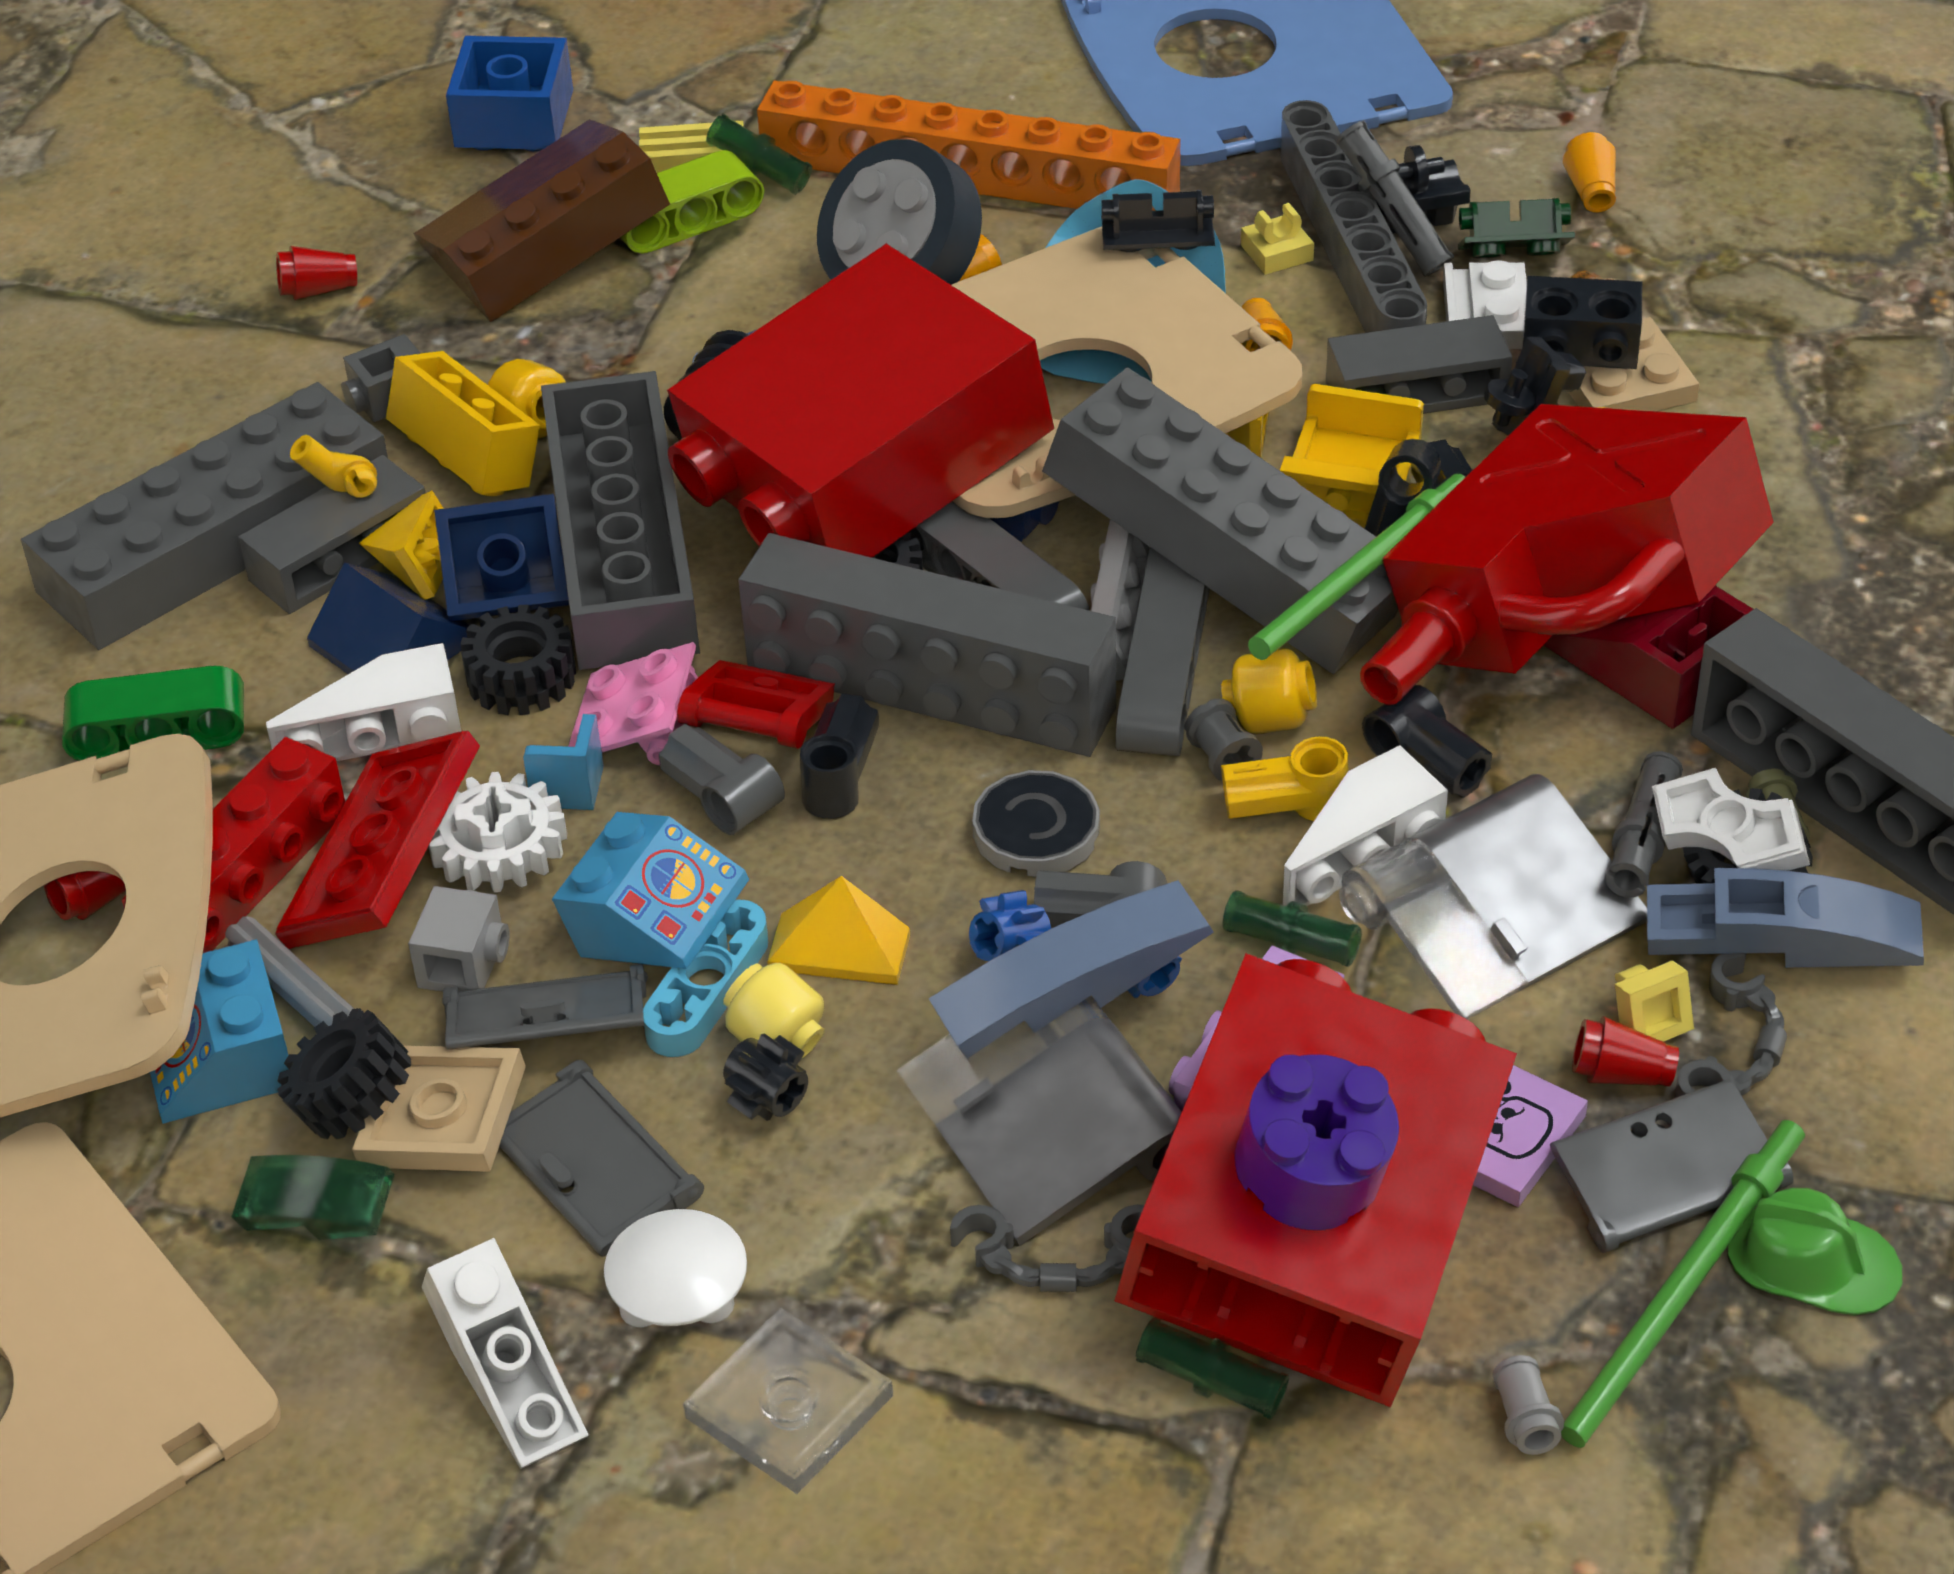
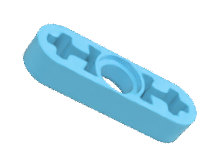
M735 900L687 969L671 967L643 1008L646 1041L654 1052L667 1057H680L694 1052L704 1042L727 1008L723 1004V999L730 986L747 968L758 963L768 948L766 915L760 906L747 900ZM727 934L734 935L729 942L730 952L727 950ZM704 969H714L724 974L721 980L711 985H697L689 980L694 973ZM685 1011L686 1022L678 1021Z

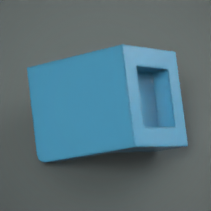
M583 714L575 747L528 745L523 756L528 788L540 781L546 783L548 796L558 795L561 809L594 810L604 767L596 715Z

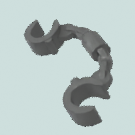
M1746 953L1720 954L1715 958L1711 966L1709 991L1712 997L1720 1004H1723L1724 1009L1727 1011L1751 1007L1756 1011L1763 1012L1765 1015L1766 1025L1760 1029L1753 1053L1755 1062L1750 1069L1744 1072L1741 1070L1728 1071L1723 1065L1717 1063V1059L1713 1056H1709L1705 1060L1690 1061L1682 1066L1678 1073L1675 1098L1694 1092L1693 1086H1711L1728 1079L1734 1082L1741 1095L1747 1094L1752 1085L1768 1077L1772 1068L1779 1065L1787 1033L1783 1029V1015L1775 1005V994L1764 985L1765 975H1758L1744 983L1733 982L1726 978L1743 973Z
M985 1205L968 1206L960 1210L953 1217L950 1226L951 1246H957L971 1232L986 1231L992 1234V1236L975 1246L977 1267L985 1266L989 1272L1002 1274L1014 1283L1022 1286H1039L1040 1292H1077L1078 1286H1095L1103 1283L1115 1274H1122L1132 1241L1125 1235L1135 1230L1144 1205L1127 1206L1116 1213L1112 1218V1222L1104 1225V1245L1110 1249L1106 1254V1260L1101 1264L1089 1266L1085 1269H1078L1076 1263H1040V1269L1017 1265L1012 1261V1256L1008 1249L1014 1246L1013 1225L1006 1223L1005 1218L998 1210Z

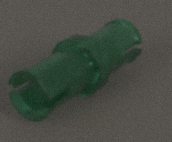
M724 113L713 121L707 133L706 142L709 145L715 146L720 150L733 152L754 175L761 173L787 188L794 195L797 192L800 193L809 181L813 170L810 163L804 162L776 146L775 139L766 133L757 135L733 121Z
M1235 890L1229 897L1223 914V928L1226 931H1235L1275 943L1277 948L1295 954L1298 950L1339 962L1347 967L1355 960L1361 943L1362 929L1359 925H1349L1309 913L1307 905L1291 901L1285 906Z
M1156 1317L1149 1321L1136 1350L1135 1357L1137 1362L1146 1363L1192 1383L1194 1393L1205 1398H1209L1215 1393L1263 1414V1417L1271 1420L1275 1416L1289 1383L1288 1374L1276 1372L1230 1352L1231 1344L1219 1338H1215L1209 1343L1165 1324Z

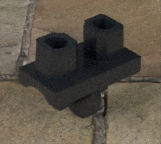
M1420 145L1406 147L1404 163L1399 164L1401 167L1398 172L1399 176L1433 226L1452 224L1455 219L1457 206L1469 204L1471 194L1468 184H1464L1459 176L1454 159L1446 161L1442 157L1426 159L1425 152ZM1378 205V207H1379V209H1380V211H1381V213H1382L1384 219L1386 220V222H1387V224H1388V226H1389V228H1390L1392 234L1396 233L1395 230H1394V228H1393V226L1391 225V223H1390L1389 220L1387 219L1386 215L1384 214V212L1382 211V209H1381L1380 206Z
M1526 337L1509 378L1491 380L1484 392L1485 401L1495 409L1492 424L1497 430L1507 435L1511 434L1540 404L1559 405L1557 402L1561 392L1579 390L1586 374L1585 368L1571 353L1554 352L1541 337Z

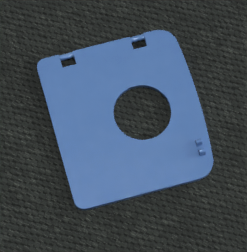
M1061 0L1083 53L1098 80L1134 132H1154L1161 136L1180 138L1181 166L1203 165L1227 160V157L1251 151L1260 153L1281 148L1282 111L1288 104L1299 100H1311L1323 104L1329 110L1340 133L1363 120L1367 123L1368 129L1379 127V124L1402 119L1410 121L1447 112L1452 106V88L1389 0ZM1221 19L1241 22L1257 28L1271 39L1276 50L1264 65L1251 72L1232 77L1207 78L1189 75L1170 67L1158 56L1155 47L1166 33L1178 26L1200 20ZM1394 104L1398 106L1396 108L1375 111V108ZM1242 136H1246L1247 138L1244 140L1225 144L1222 142L1223 140L1238 138Z

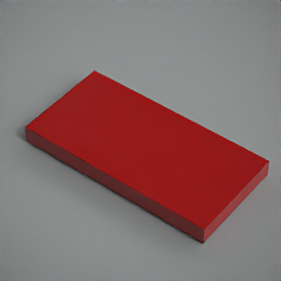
M468 730L371 754L276 928L275 935L285 947L290 949L387 927L480 748V745Z

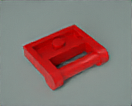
M719 660L684 689L678 704L677 719L682 725L687 724L696 728L701 727L703 723L774 737L777 738L778 744L781 746L799 749L803 745L807 730L822 717L826 704L833 702L835 683Z

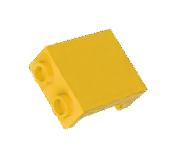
M1311 384L1307 393L1306 419L1293 457L1284 456L1280 471L1365 528L1378 487L1379 472L1393 448L1400 442L1408 439L1421 440L1424 403L1419 399ZM1403 462L1397 464L1396 469L1399 476L1409 483L1412 476L1411 463Z

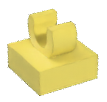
M1290 203L1283 204V216L1271 219L1262 210L1257 212L1254 224L1241 228V246L1264 275L1314 261V242L1301 228V217Z
M1672 960L1650 970L1639 964L1615 974L1619 1023L1663 1042L1694 1029L1688 971Z

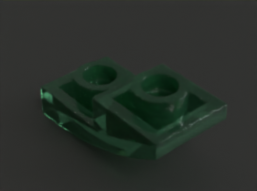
M308 1155L251 1156L231 1217L246 1231L304 1226L318 1240L373 1236L377 1234L395 1174L386 1166L342 1158Z

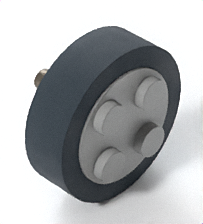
M894 139L869 147L854 157L841 170L823 201L817 225V248L826 274L832 280L887 243L950 285L957 283L970 265L980 238L982 210L978 191L969 175L960 166L923 143L908 139Z

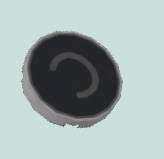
M1028 770L1004 776L986 787L974 805L972 819L973 838L980 854L1001 870L1011 873V867L1026 869L1027 876L1036 877L1037 871L1040 870L1066 872L1085 861L1094 850V841L1099 836L1100 809L1092 792L1076 779L1054 771Z

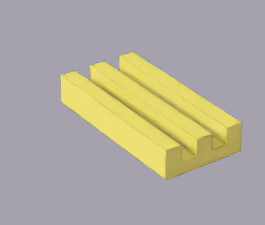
M743 121L639 128V147L650 157L656 173L722 150L733 152L746 165Z

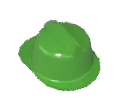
M1789 1188L1778 1191L1768 1198L1760 1199L1756 1209L1752 1211L1728 1245V1257L1735 1272L1752 1287L1771 1294L1789 1297L1831 1312L1853 1316L1877 1312L1893 1302L1902 1286V1264L1894 1247L1877 1231L1846 1218L1838 1203L1825 1193L1811 1188Z

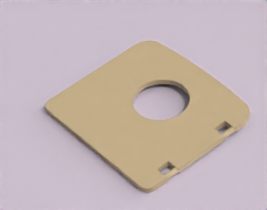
M1102 226L952 284V286L1033 337L1036 340L1040 360L1054 354L1072 350H1102L1120 354L1138 363L1148 373L1153 385L1188 409L1198 413L1204 420L1224 433L1245 425L1290 402L1302 388V364L1296 355L1280 341L1276 342L1260 328L1258 321L1184 256H1178L1170 248H1146L1136 252L1103 250ZM1158 255L1165 264L1154 267L1147 259ZM1252 339L1261 348L1249 352L1240 343ZM1053 419L1054 430L954 499L953 502L969 514L984 518H1007L1074 496V493L1042 472L1060 420Z
M181 734L159 736L130 745L128 750L98 759L93 756L0 785V925L14 907L41 886L69 874L84 871L106 872L123 880L126 888L125 909L118 926L107 942L83 964L60 977L38 984L12 985L0 981V1118L138 1078L156 1070L170 1059L186 1039L198 987L206 934L213 844L211 764L207 753L193 737ZM128 766L127 773L101 780L102 774Z
M48 1122L34 1123L0 1141V1354L11 1366L14 1382L10 1404L0 1421V1559L7 1567V1570L1 1574H44L185 1487V1481L221 1459L227 1461L267 1436L276 1428L280 1421L281 1408L272 1387L60 1127ZM204 1433L211 1444L180 1464L175 1465L168 1454Z

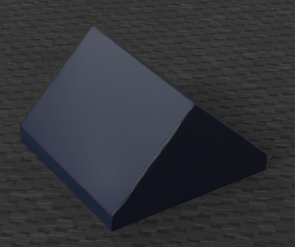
M554 494L434 510L449 621L479 618L487 612L491 616L498 615L497 608L508 606L509 613L518 612V605H529L530 611L537 610L539 606L552 608L569 605Z
M344 562L307 636L309 647L345 673L350 674L383 654L441 643L444 644L446 658L449 660L462 651V637L467 638L466 630L469 625L462 620L449 621L445 608L430 598L422 599L397 576Z

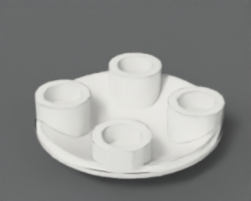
M690 1209L660 1211L632 1223L614 1240L604 1264V1278L607 1290L619 1307L622 1319L633 1327H647L652 1324L679 1326L698 1321L705 1323L720 1322L733 1311L734 1297L742 1287L747 1272L746 1251L742 1240L734 1229L718 1217Z

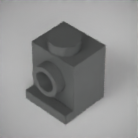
M405 334L343 357L347 381L342 382L341 387L345 401L356 413L365 411L373 422L386 418L395 357L421 354Z

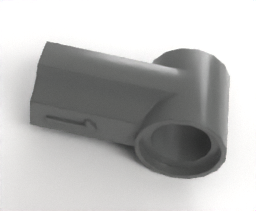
M687 724L680 726L669 734L665 747L659 753L661 770L700 798L701 804L713 824L728 835L736 834L785 798L783 782L773 766L764 757L758 754H750L742 759L700 727L691 728Z
M1140 861L1125 862L1117 865L1110 875L1040 870L1037 871L1034 904L1044 908L1050 920L1051 928H1054L1114 901L1165 885L1167 880L1159 868Z

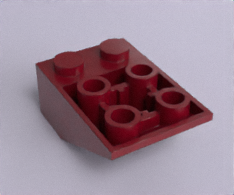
M1715 585L1697 604L1620 619L1600 629L1579 634L1552 635L1544 646L1671 729H1675L1694 714L1704 643L1754 609Z

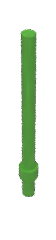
M1453 474L1436 489H1426L1411 500L1403 516L1254 635L1248 642L1251 654L1260 660L1267 659L1383 564L1382 558L1441 502L1465 476Z
M1782 1120L1759 1153L1749 1154L1731 1178L1733 1189L1564 1421L1561 1436L1569 1444L1578 1448L1585 1446L1757 1206L1758 1201L1768 1198L1776 1192L1784 1180L1782 1169L1805 1138V1133L1798 1124L1790 1120Z

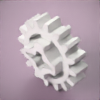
M492 772L489 777V783L481 785L473 777L466 778L467 790L462 793L456 792L428 846L433 867H443L445 879L450 883L465 876L467 890H475L482 881L490 882L494 893L501 892L505 880L513 879L518 886H526V873L531 870L535 873L546 875L549 872L547 858H561L563 855L561 841L567 839L564 813H562L558 795L548 796L546 783L542 781L533 784L529 788L526 787L525 775L521 773L514 776L510 782H502L499 772Z

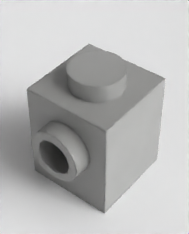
M433 887L408 943L418 988L442 992L445 987L457 986L458 991L485 988L495 962H503L509 946V926L501 922L497 895L479 893L474 890Z

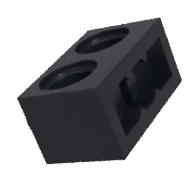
M1527 276L1522 347L1526 337H1541L1554 352L1571 353L1585 367L1637 369L1642 328L1643 281Z

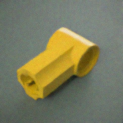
M1311 737L1298 743L1292 750L1291 756L1221 765L1228 819L1296 810L1303 818L1315 821L1349 771L1348 752L1345 746L1336 739L1329 737Z

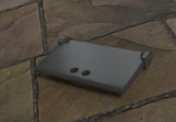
M643 964L630 965V971L464 991H458L457 986L445 987L442 1003L446 1013V1049L644 1026L643 998L647 997L646 982L648 975L644 971Z
M576 1060L557 1072L556 1077L558 1081L510 1112L499 1147L602 1257L607 1255L619 1234L632 1223L656 1212L686 1209L703 1194V1183L695 1175L688 1174L593 1076V1070L583 1060ZM566 1187H574L570 1192H561Z
M1731 1079L1556 1140L1550 1143V1148L1589 1219L1587 1229L1598 1249L1602 1253L1617 1249L1622 1242L1720 1207L1733 1189L1731 1178L1749 1154L1759 1153L1767 1142V1138L1736 1085ZM1663 1120L1667 1122L1669 1128H1665V1126L1661 1124H1656V1121ZM1788 1162L1782 1169L1784 1180L1778 1189L1793 1184V1173Z

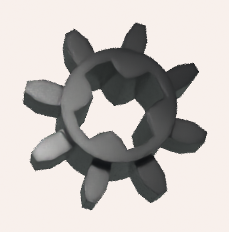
M765 1033L761 1034L759 1040L748 1038L739 1043L728 1056L723 1069L725 1084L734 1090L727 1100L728 1104L751 1120L759 1115L766 1121H769L773 1115L783 1117L792 1112L799 1105L808 1088L806 1070L797 1065L802 1059L804 1051L781 1035L773 1040Z

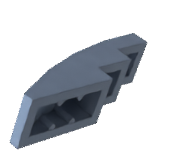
M1179 880L1114 901L1051 928L988 961L933 995L929 1000L954 1042L968 1059L1023 1021L1036 1033L1091 995L1099 1007L1102 1008L1211 935L1214 931Z

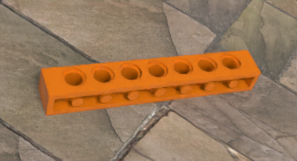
M774 80L757 109L761 161L765 163L840 173L854 157L869 147L888 140L908 139L923 143L960 166L969 175L980 195L1078 209L1103 192L1135 179L1154 183L1168 192H1180L1181 139L1161 136L1154 132L1138 133L1110 129L1099 124L1082 125L1061 122L1050 117L1034 118L1006 114L1000 110L985 111L957 107L946 102L929 103L903 99L897 95L880 96L853 92L847 88L832 89L804 85L798 81L783 82Z

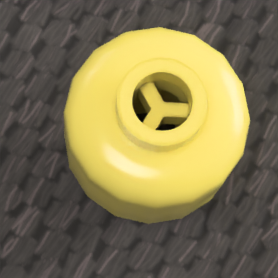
M758 963L751 965L733 982L723 999V1004L728 1008L725 1015L726 1028L741 1042L748 1038L759 1040L761 1034L764 1033L773 1040L781 1035L804 1051L802 1057L804 1058L813 1050L824 1034V1028L819 1025L824 1011L823 997L784 964L772 963L765 967Z

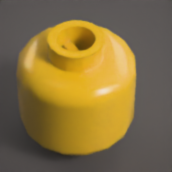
M514 359L505 362L495 370L487 385L540 424L538 439L547 436L541 385L565 383L566 381L561 374L550 367L531 360Z
M1289 648L1278 649L1265 660L1257 659L1251 653L1240 656L1233 664L1231 679L1223 680L1221 684L1222 699L1229 701L1233 705L1242 727L1251 734L1257 735L1298 728L1305 722L1308 711L1315 710L1317 707L1316 683L1311 664L1308 660L1300 661L1298 656Z

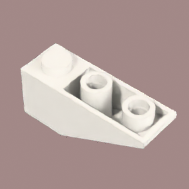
M444 644L383 654L267 721L266 726L271 748L273 749L286 736L336 758V761H342L460 732L461 726Z
M1400 745L1349 770L1284 865L1283 911L1289 916L1312 903H1320L1330 897L1335 891L1364 876H1372L1381 871L1387 864L1405 856V842L1410 837L1445 820L1448 790Z
M495 1238L427 1268L422 1284L426 1298L451 1351L519 1468L527 1467L587 1438L589 1435Z

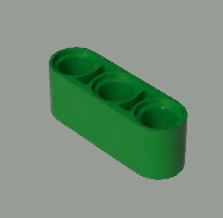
M204 666L87 680L70 687L64 696L62 747L70 757L77 761L93 756L97 759L128 750L130 745L171 734L191 736L204 750L222 748L237 742L244 733V682L237 672L224 666Z

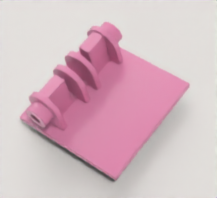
M691 642L672 649H659L648 656L619 665H607L591 673L568 747H575L582 715L594 714L597 716L602 752L638 742L647 753L648 760L655 765H660L659 753L665 747L669 734L682 726L677 719L678 704L682 692L698 678L695 669L691 666L696 650L695 643Z

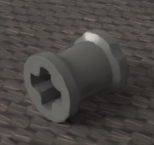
M1212 699L1192 711L1184 724V729L1190 743L1195 747L1202 748L1207 754L1211 772L1216 779L1222 781L1221 765L1261 760L1263 747L1255 735L1244 732L1237 723L1236 710L1229 701L1225 699Z

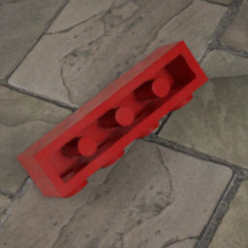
M285 736L213 808L211 883L203 953L213 951L226 937L225 932L228 926L237 924L242 917L247 916L331 829L345 804L335 757ZM126 895L122 898L124 909L126 904Z

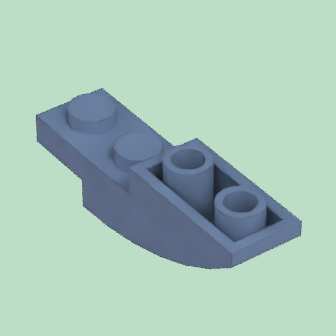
M1714 868L1715 883L1647 885L1648 955L1785 953V968L1924 965L1921 904L1919 901L1892 891L1830 876L1755 868Z

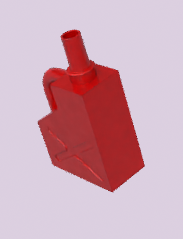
M1540 404L1382 558L1400 612L1402 626L1362 666L1360 679L1364 689L1377 701L1392 705L1399 702L1437 664L1516 674L1552 635L1579 634L1600 629L1620 619L1699 603L1774 523L1747 417Z

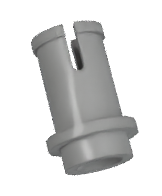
M1524 1355L1512 1356L1503 1360L1495 1367L1493 1378L1495 1386L1499 1389L1508 1417L1504 1427L1507 1439L1525 1454L1537 1455L1550 1451L1561 1440L1564 1418L1559 1408L1550 1404L1540 1377L1537 1361L1530 1356Z

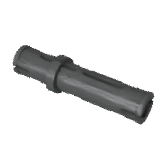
M1365 120L1355 123L1337 136L1335 142L1341 147L1361 178L1358 182L1364 193L1370 191L1395 232L1399 235L1422 270L1423 276H1429L1442 268L1444 263H1449L1454 258V255L1443 243L1426 217V214L1399 176L1398 172L1401 167L1395 159H1388L1368 129Z
M1652 752L1644 758L1645 763L1641 765V773L1631 798L1626 819L1621 821L1615 828L1612 839L1614 856L1605 879L1611 891L1619 896L1629 898L1643 894L1646 889L1644 886H1647L1649 883L1652 864L1662 857L1666 843L1661 832L1652 786L1678 779L1683 772L1682 765L1677 757L1667 752Z

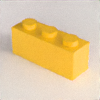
M444 351L395 357L386 419L405 433L410 441L417 443L434 456L440 465L450 469L469 484L471 489L478 494L500 496L505 491L530 487L540 424Z

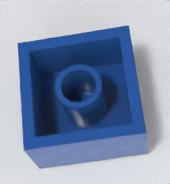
M465 36L446 93L454 147L474 148L483 151L501 148L525 149L538 152L560 139L573 93L567 38Z

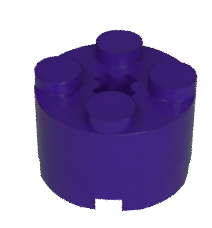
M1284 1055L1277 1058L1271 1064L1270 1070L1261 1078L1253 1091L1235 1149V1167L1238 1179L1246 1192L1249 1186L1253 1193L1265 1203L1263 1211L1275 1220L1295 1228L1326 1230L1347 1223L1350 1216L1356 1214L1364 1207L1366 1209L1374 1201L1394 1153L1399 1135L1398 1114L1388 1094L1389 1086L1383 1074L1375 1068L1358 1066L1350 1061L1329 1055Z

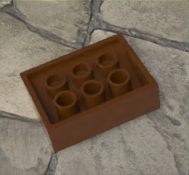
M589 119L413 234L420 245L485 317L492 322L670 205V202L650 157L623 131Z

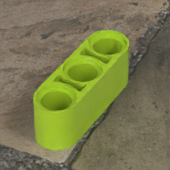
M727 150L717 151L658 172L657 175L670 205L620 238L632 251L644 254L745 218L760 206L764 198L763 184L733 152Z

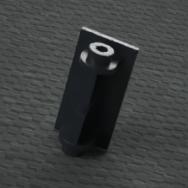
M1202 190L1163 193V210L1152 211V193L1112 194V200H1101L1103 250L1136 252L1146 248L1174 247L1180 250H1190L1198 246H1215L1212 219L1214 218L1213 195L1202 196Z

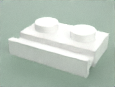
M1497 260L1488 263H1469V269H1453L1452 263H1444L1443 288L1446 322L1494 315L1508 348L1522 349L1527 285L1525 264Z

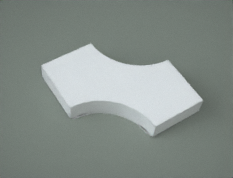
M1716 768L1652 786L1661 832L1668 850L1681 847L1710 849L1730 859L1737 868L1790 871L1810 865L1798 813L1792 800L1784 798L1760 801L1743 797L1730 790L1723 783Z

